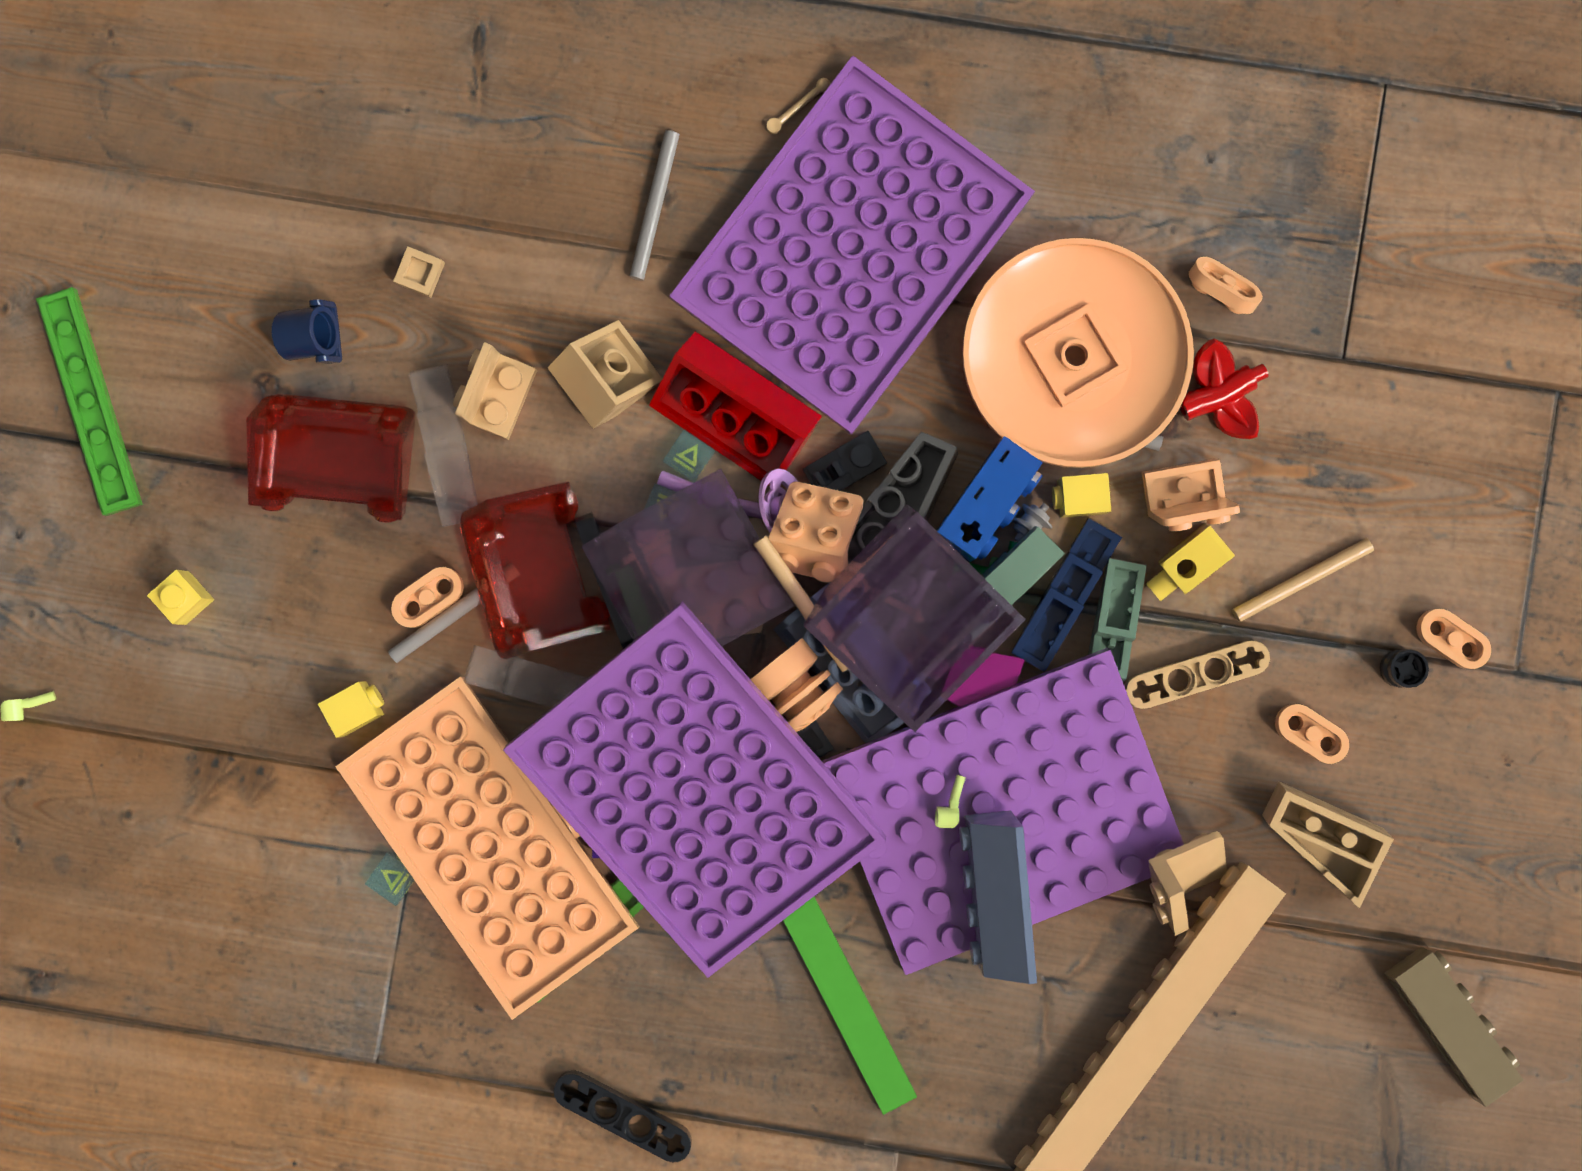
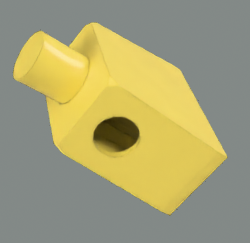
M1204 523L1158 561L1163 570L1146 584L1160 601L1178 587L1184 594H1187L1235 555L1213 528ZM1185 559L1191 560L1193 564L1192 569L1185 575L1178 573L1177 565Z

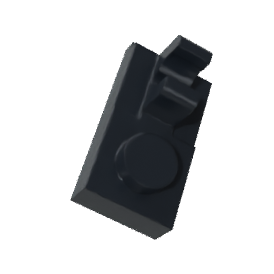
M866 431L802 470L811 485L842 491L887 465V461L870 432Z

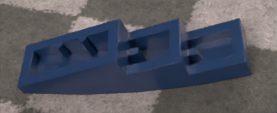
M1087 518L1011 651L1012 654L1024 659L1041 671H1046L1083 610L1085 601L1101 577L1107 560L1111 557L1122 536L1093 519Z

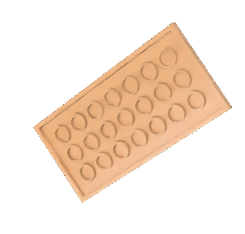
M460 676L335 767L509 1017L513 1020L640 926L580 841L569 831L551 803L503 751L509 743L508 739L464 677Z

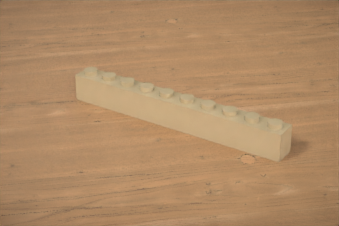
M1242 862L1237 867L1232 865L1224 873L1220 880L1221 889L1214 898L1209 896L1202 903L1197 912L1199 919L1193 927L1180 933L1174 943L1177 949L1169 960L1164 958L1155 967L1151 975L1154 980L1146 991L1141 989L1133 997L1129 1004L1131 1011L1124 1021L1118 1020L1111 1027L1106 1035L1108 1043L1100 1053L1096 1051L1088 1058L1083 1067V1071L1086 1073L1077 1085L1071 1083L1066 1088L1060 1099V1102L1063 1103L1054 1116L1052 1114L1047 1115L1037 1130L1039 1137L1031 1147L1026 1145L1019 1152L1014 1161L1016 1165L1014 1171H1083L1286 895L1285 892Z

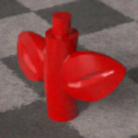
M1215 338L1208 340L1198 350L1193 360L1192 373L1197 383L1203 388L1187 392L1179 409L1187 421L1213 412L1215 424L1224 434L1240 439L1256 438L1259 432L1258 414L1253 403L1245 395L1258 388L1257 382L1269 377L1268 371L1264 364L1251 369L1248 365H1244L1235 370L1234 357L1231 351Z

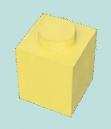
M1108 473L1061 477L1057 480L1058 486L1052 487L1054 510L1060 509V518L1102 515L1111 512Z
M175 570L147 595L172 624L187 625L214 601L213 597L189 571Z
M367 681L357 682L318 704L336 738L345 737L384 715L381 706L384 705V700L375 685L369 686Z

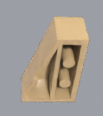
M1278 781L1262 816L1273 830L1360 908L1394 840L1393 837L1378 825Z

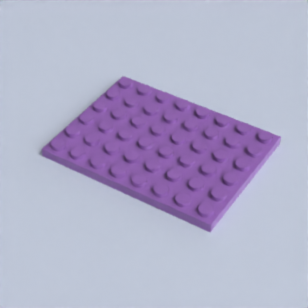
M852 56L669 297L852 435L1022 211L1035 191L863 62Z
M683 601L510 741L503 749L707 978L886 842V835Z
M1109 648L1097 651L1019 682L1014 686L961 707H956L822 761L886 835V842L860 862L905 975L970 950V942L976 941L975 927H969L966 905L973 903L972 890L965 888L963 866L969 865L968 851H962L959 833L960 827H966L965 815L1011 810L1022 824L1032 925L1151 878L1148 860L1155 858L1163 850L1175 849L1184 845ZM956 775L966 777L959 799V823L954 828L936 827V807H949V799Z

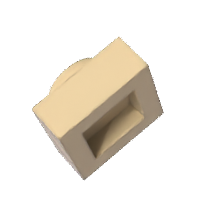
M407 246L393 282L431 298L445 262Z

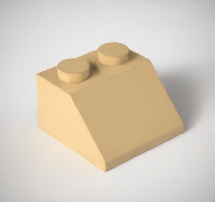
M619 320L570 343L548 367L549 371L593 429L618 416L657 387L662 380L660 374Z

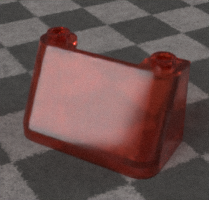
M276 394L263 398L246 418L248 505L261 506L266 511H279L284 509V505L292 502L294 497L367 504V512L379 522L389 523L402 520L406 513L415 428V411L413 409L398 405Z
M569 482L487 499L461 514V533L495 651L502 659H510L611 630L609 624L610 614L606 604L597 596L587 597L566 526V524L574 520L575 513L578 511V500L571 491Z

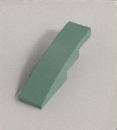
M1034 526L1008 553L1004 552L978 579H972L921 633L946 658L950 659L961 650V647L972 641L1015 603L1065 553L1038 526Z
M1109 558L1100 591L1088 655L1109 648L1121 679L1124 682L1127 679L1132 642L1136 638L1147 565Z

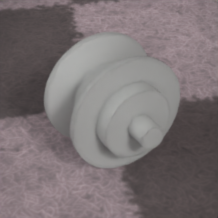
M1044 503L1040 507L1034 504L1030 507L1022 504L1025 514L1021 519L1014 517L1012 520L1015 524L1013 529L1018 533L1014 538L1017 542L1034 526H1038L1040 529L1053 528L1048 522L1050 517L1045 513L1049 507Z

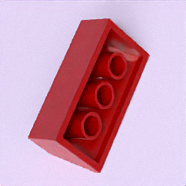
M696 331L675 353L649 404L651 408L761 481L766 473L771 470L784 469L788 471L822 418V415Z

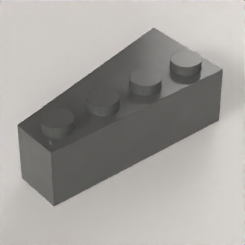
M920 432L890 470L888 476L867 499L868 501L864 504L848 547V571L894 592L896 591L958 456L957 447L924 432Z

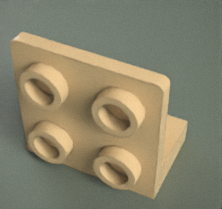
M484 342L482 349H476L470 359L468 371L472 373L467 385H461L455 395L453 406L457 408L455 415L470 425L509 440L537 369L500 354L492 345Z

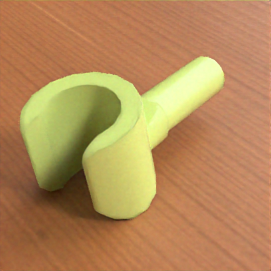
M54 691L32 698L4 701L0 706L1 721L24 720L23 708H32L55 701L56 695Z
M956 775L949 799V807H936V827L954 828L959 823V799L966 777Z

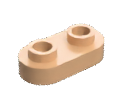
M1199 257L1189 271V278L1197 291L1202 294H1209L1224 303L1233 313L1251 314L1262 301V293L1254 283L1215 259Z
M438 567L431 570L396 595L391 607L394 619L405 627L416 628L424 625L460 599L464 589L461 576L455 570L446 567ZM447 579L451 584V589L448 593L442 594L438 586L442 580ZM413 601L417 602L420 607L418 614L415 616H411L407 611L409 603Z
M1433 609L1426 611L1418 619L1416 630L1419 639L1456 666L1463 669H1476L1482 667L1489 660L1491 645L1487 637L1450 611ZM1434 621L1438 622L1441 628L1438 635L1432 634L1430 626ZM1465 643H1469L1472 647V653L1468 657L1462 653V647Z
M1289 704L1277 713L1275 727L1278 734L1315 760L1333 764L1341 761L1347 755L1349 739L1346 733L1307 706ZM1292 716L1298 717L1300 725L1296 730L1290 729L1288 721ZM1324 737H1329L1332 742L1331 748L1327 751H1324L1320 745Z

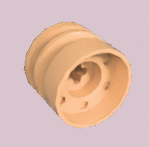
M803 638L750 679L769 701H773L777 711L785 716L787 722L796 732L803 730L826 712L836 696L843 690L838 682L831 685L825 691H822L818 686L831 675L828 670L822 671L813 677L810 676L807 671L818 657Z

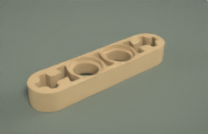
M1244 641L1134 675L1126 681L1124 687L1132 707L1139 709L1151 708L1260 674L1268 667L1270 654L1267 647L1261 642ZM1249 647L1251 652H1258L1260 654V658L1255 660V667L1253 669L1250 664H1240L1234 666L1238 674L1233 675V663L1227 656V653L1232 652V659H1238L1247 655L1246 648ZM1211 658H1217L1224 664V674L1218 680L1209 679L1204 671L1206 662ZM1175 669L1183 670L1188 676V684L1182 691H1174L1168 684L1169 674ZM1160 674V686L1166 694L1165 697L1160 698V690L1147 693V701L1142 702V699L1139 697H1133L1132 691L1137 689L1138 681H1141L1144 686L1154 685L1158 683L1154 676Z

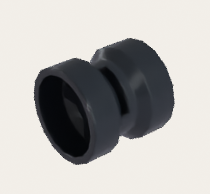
M1411 649L1390 651L1385 654L1379 667L1383 680L1390 686L1398 688L1419 686L1426 680L1429 672L1428 661L1424 655Z

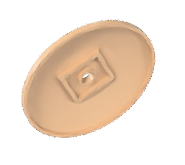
M1069 238L1034 246L1006 262L994 273L977 296L970 311L964 332L962 356L965 379L971 398L985 422L1001 439L1004 436L1041 462L1061 467L1084 468L1105 465L1124 459L1145 447L1162 433L1178 412L1186 396L1193 370L1194 348L1191 327L1185 308L1171 284L1154 266L1134 252L1106 241ZM1071 346L1080 347L1086 357L1084 364L1080 366L1069 364L1065 358L1066 349Z

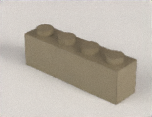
M1420 947L1384 974L1471 1097L1487 1107L1523 1081V1078L1516 1070L1520 1064L1507 1047L1501 1048L1493 1036L1497 1034V1031L1484 1015L1478 1016L1471 1004L1475 1001L1469 991L1461 983L1456 985L1448 974L1452 968L1442 954L1438 951L1433 953Z

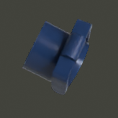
M321 299L310 300V307L279 312L274 317L272 323L273 344L283 359L292 361L315 357L316 363L323 364L340 363L342 361L340 329L335 302Z

